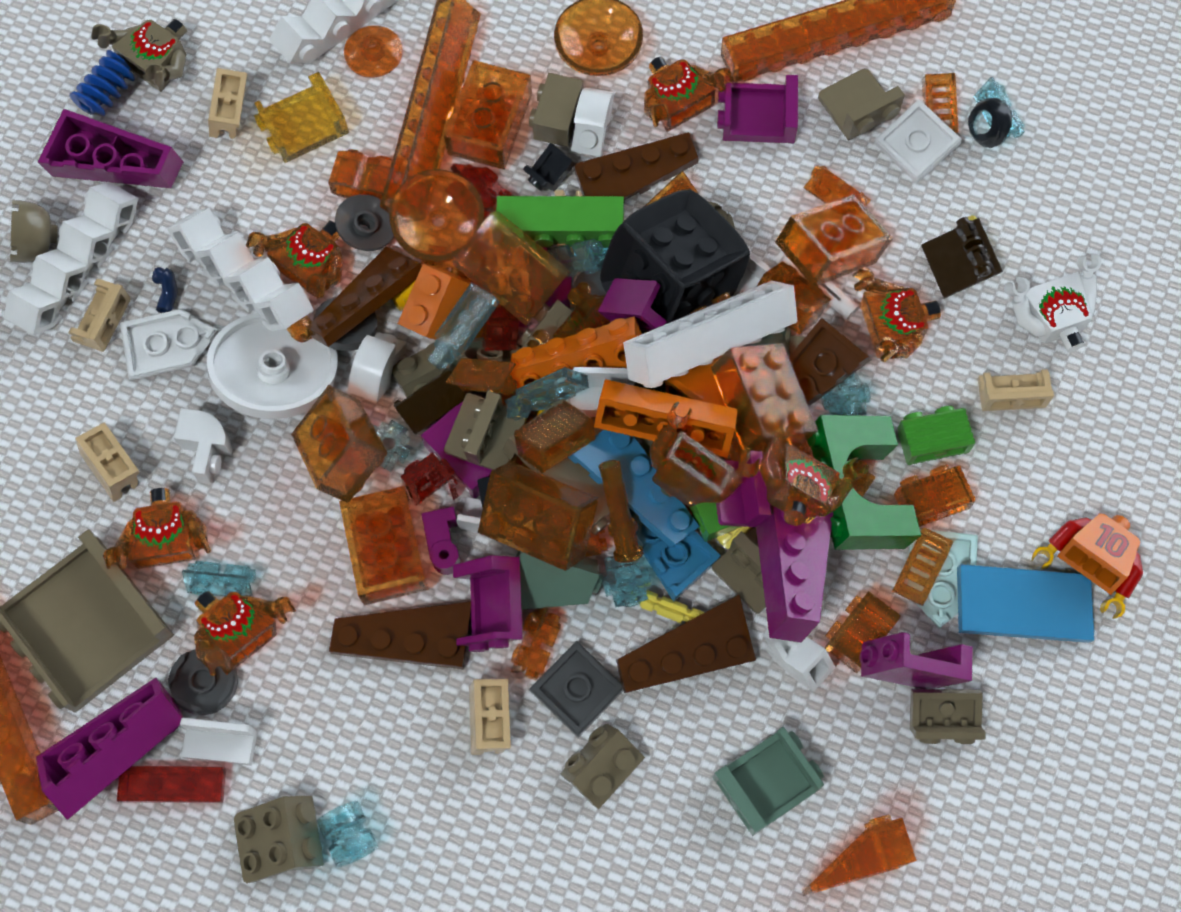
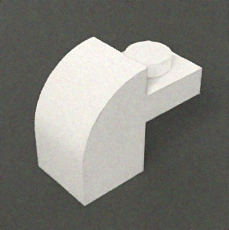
M588 87L582 89L574 118L575 129L571 148L572 152L602 156L606 128L611 120L615 92Z
M378 332L374 337L366 335L355 355L347 392L377 402L390 388L393 366L405 354L407 342L387 333L382 334Z
M180 409L174 440L181 449L197 451L192 474L200 483L212 484L214 475L218 474L221 468V456L219 454L232 456L233 447L231 439L224 427L213 415L199 410Z
M769 630L763 635L768 643L765 649L775 662L791 677L812 692L836 668L826 649L808 637L800 643L769 638Z

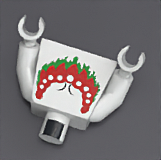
M1092 254V262L1089 267L1086 265V256L1081 255L1078 257L1076 264L1083 271L1081 276L1076 272L1031 288L1026 278L1017 277V291L1013 282H1007L1004 286V291L1006 294L1014 296L1012 305L1018 325L1034 336H1038L1046 344L1061 339L1067 352H1073L1082 348L1085 342L1080 332L1085 330L1095 312L1097 276L1093 272L1097 271L1101 266L1100 256Z

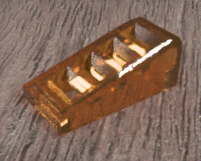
M955 73L925 74L922 79L924 104L931 111L948 109L949 114L936 115L941 120H949L950 125L948 126L957 134L958 115ZM946 87V92H932V88ZM947 98V103H933V99Z
M927 528L921 529V536L915 540L892 589V592L921 606L924 605L953 545L952 540ZM922 544H925V545H927V546H929V547H931V548H933V549L939 551L940 553H937V552H935V551H933V550H931V549H929V548L923 546ZM917 554L934 561V566L917 559ZM911 567L929 574L928 579L910 571ZM907 578L923 586L922 592L905 584V579Z

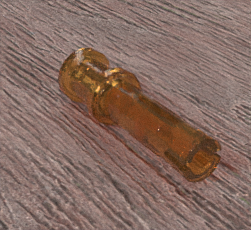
M608 460L598 466L611 520L608 526V533L614 540L616 550L613 552L615 561L629 563L640 559L644 552L642 546L638 545L636 535L638 524L631 517L621 463L620 461L616 462V460Z

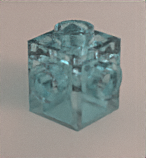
M855 372L825 394L821 400L823 408L829 410L831 415L865 416L867 415L866 403L871 401L868 384H863Z
M393 420L390 421L389 425L383 421L379 427L373 424L364 439V442L369 445L362 456L391 472L397 461L402 464L405 462L413 448L408 445L411 437L405 435L408 429ZM385 439L394 441L395 446L391 450L383 448L382 442Z
M637 550L604 558L607 576L602 579L606 597L613 596L615 607H633L640 604L641 601L648 600L646 587L652 586L648 566L641 568Z

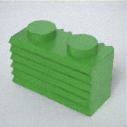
M944 406L935 410V414L923 416L922 412H914L906 415L897 428L907 465L967 454L975 445V439L971 432L965 408L954 410L953 406Z

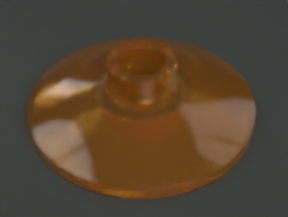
M376 25L366 26L355 31L348 38L344 47V57L349 68L358 75L371 78L384 76L393 71L400 63L403 54L402 43L397 34L386 27Z

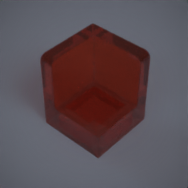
M510 304L480 305L479 313L484 321L482 341L484 350H516L519 320Z

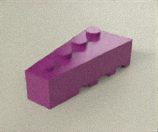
M63 109L38 160V163L52 177L172 188L184 163L170 146Z
M772 499L770 501L771 516L756 526L769 638L802 643L820 623L832 526L830 518L833 517V510L805 505L806 512L804 517L801 512L792 510V502Z
M157 677L36 756L42 792L67 820L166 736L173 733L180 725L181 718H183L180 708Z

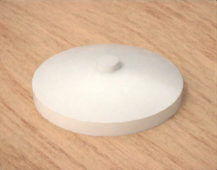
M253 313L229 323L215 336L207 354L208 378L216 395L225 404L240 413L264 419L293 417L309 411L321 403L331 392L335 384L338 370L337 351L311 337L307 327L312 321L304 317L286 329L270 331L262 324L261 319L263 317L258 313Z

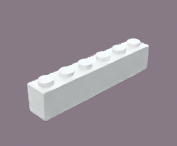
M771 280L623 342L629 380L643 384L646 388L658 387L663 384L664 380L686 375L689 369L699 365L711 364L715 358L721 355L736 353L738 348L746 344H755L760 342L762 337L785 331V327L798 322L794 285Z

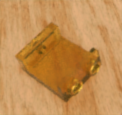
M319 72L308 76L311 87L266 108H263L260 100L254 103L258 113L253 115L261 132L267 130L270 137L266 138V141L273 155L279 153L284 163L349 133L345 117Z

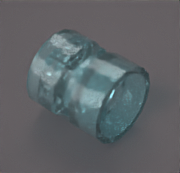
M358 801L339 806L322 815L317 820L323 838L332 842L328 850L337 868L358 861L378 848L371 829L364 828L363 826L367 819Z

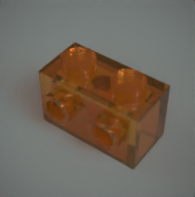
M783 261L765 272L757 285H762L771 280L794 285L798 322L788 327L798 335L802 334L819 320L831 301V298L825 295L821 288L811 284L794 267L787 265Z

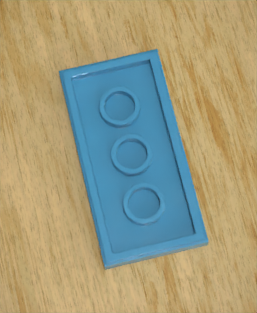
M963 564L957 567L959 633L1084 643L1094 641L1091 580L1084 575Z

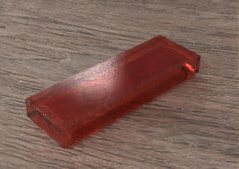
M131 766L119 776L116 801L119 803H223L226 768Z

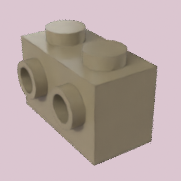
M548 72L545 84L540 83L538 88L537 101L539 103L537 109L532 108L529 117V126L533 127V138L535 140L565 147L569 146L575 127L574 118L582 89H584L583 80Z

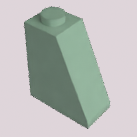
M522 537L515 557L520 558L521 610L588 604L592 593H598L603 580V574L599 573L598 560Z

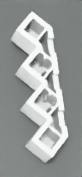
M311 0L302 17L281 16L269 41L289 63H312L399 0Z
M111 182L89 187V191L85 196L86 204L83 215L63 221L59 229L60 237L57 249L36 256L32 265L31 282L8 292L5 299L6 307L3 318L32 335L55 327L62 318L58 312L67 300L74 302L88 282L84 278L94 265L100 268L114 248L110 244L118 233L125 234L132 226L138 197Z
M210 208L195 211L167 228L182 256L190 263L194 260L199 262L204 267L202 269L203 274L218 287L227 286L233 292L232 299L247 312L255 310L263 317L261 322L268 330L286 329L314 311L310 304L308 292L301 287L299 282L284 285L280 279L279 269L270 261L269 257L254 260L250 253L248 242L240 236L239 232L224 235L219 218L211 212Z

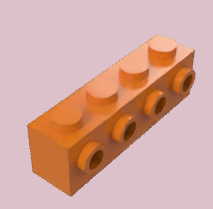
M635 316L627 319H615L601 327L594 329L586 328L575 335L565 338H553L545 344L532 348H521L516 353L511 354L509 372L524 403L565 391V386L573 367L627 368L623 342L641 335L642 332Z
M605 379L594 428L673 446L675 444H680V446L689 445L688 448L695 447L698 449L697 451L727 458L735 431L737 409Z

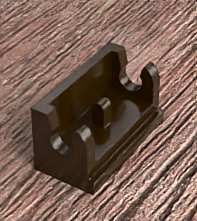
M447 366L441 369L442 373L406 399L403 401L398 399L394 402L395 409L415 435L464 401L466 393Z

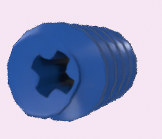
M111 50L106 51L107 57L103 56L99 59V65L92 67V74L85 75V83L77 85V92L70 93V98L76 106L90 115L97 113L105 116L106 112L101 105L104 104L112 107L113 102L109 96L111 95L117 99L121 97V94L116 89L117 86L127 90L128 85L123 79L135 80L129 65Z

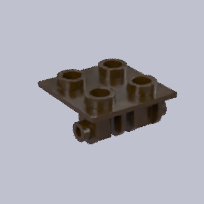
M962 217L956 221L957 227L921 244L944 299L1003 272L979 218L972 221L968 217Z

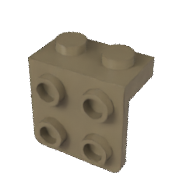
M864 68L821 90L818 99L849 141L897 116L901 111L905 94L899 86L885 92L872 73Z
M283 796L239 812L234 816L242 878L245 883H254L291 870L314 869L324 865L316 810L312 796Z

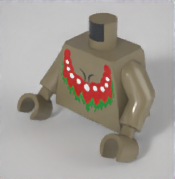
M173 19L165 28L153 20H146L141 25L124 30H110L109 27L102 24L93 26L91 38L93 40L98 39V46L105 49L109 44L112 45L111 47L114 52L125 60L131 71L158 91L162 92L170 80L181 78L183 75L187 54L179 39L187 32V29L179 20Z

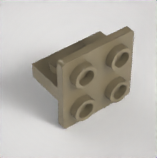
M488 391L486 397L483 398L467 393L444 447V452L447 455L505 474L511 460L502 450L508 438L525 425L528 418L527 413L504 405L500 394Z
M752 527L746 534L741 531L732 540L730 549L712 565V571L736 595H740V599L752 611L760 614L766 608L757 531L756 527Z

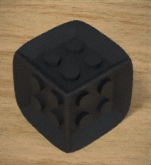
M690 189L680 190L644 206L623 221L615 231L601 267L600 281L606 293L616 278L658 282L661 287L651 308L666 320L665 324H668L733 297L748 266L750 251L740 234L706 199Z

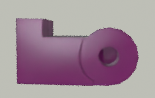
M454 506L421 513L429 557L433 567L440 574L450 575L453 573V565L461 563V557L457 547L452 542L450 528L458 527Z

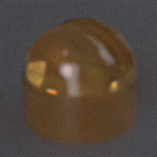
M308 315L286 329L291 337L298 342L303 343L312 339L307 329L312 323Z

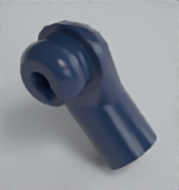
M157 267L153 271L152 281L155 284H162V292L156 306V311L165 313L172 311L178 289L174 272L169 268Z

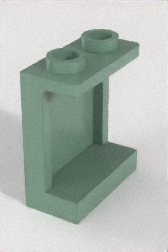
M781 727L774 735L730 765H725L716 771L712 777L752 836L824 786L821 780L824 778V775L819 766L813 760L808 762L801 752V749L804 747L798 736L793 731L788 733L784 727Z

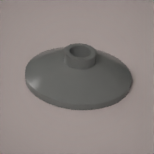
M366 194L351 196L339 205L335 214V227L339 236L348 245L358 250H379L391 242L396 232V217L392 209L375 196ZM365 225L369 228V230H364L359 226Z

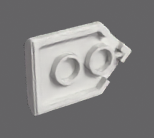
M183 309L121 322L120 328L129 380L132 381L192 367L218 333V330L196 319L192 314Z

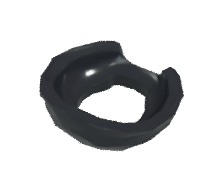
M987 98L979 101L968 117V128L973 139L983 147L993 148L1000 145L1007 137L1011 128V110L998 98ZM987 110L992 116L991 128L987 133L976 134L973 128L976 116L979 112Z

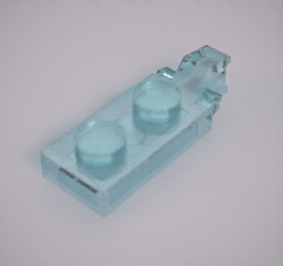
M471 282L434 335L437 338L434 343L436 348L428 358V362L441 371L449 368L454 360H458L465 353L500 301Z
M564 367L516 389V395L505 400L506 418L515 421L526 419L531 411L545 410L557 401L575 397L576 393L589 388L588 375Z

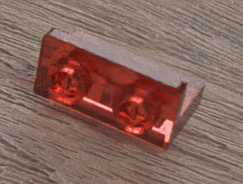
M433 452L421 461L415 460L404 469V474L400 476L407 495L415 506L419 505L441 487L452 500L459 497L456 486L459 483L453 476L456 474L454 469L445 458L439 461Z

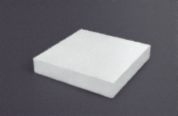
M920 99L874 140V144L916 184L962 143V139Z

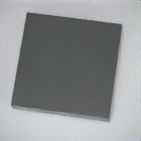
M576 641L531 686L529 691L579 738L623 692V687L618 679Z

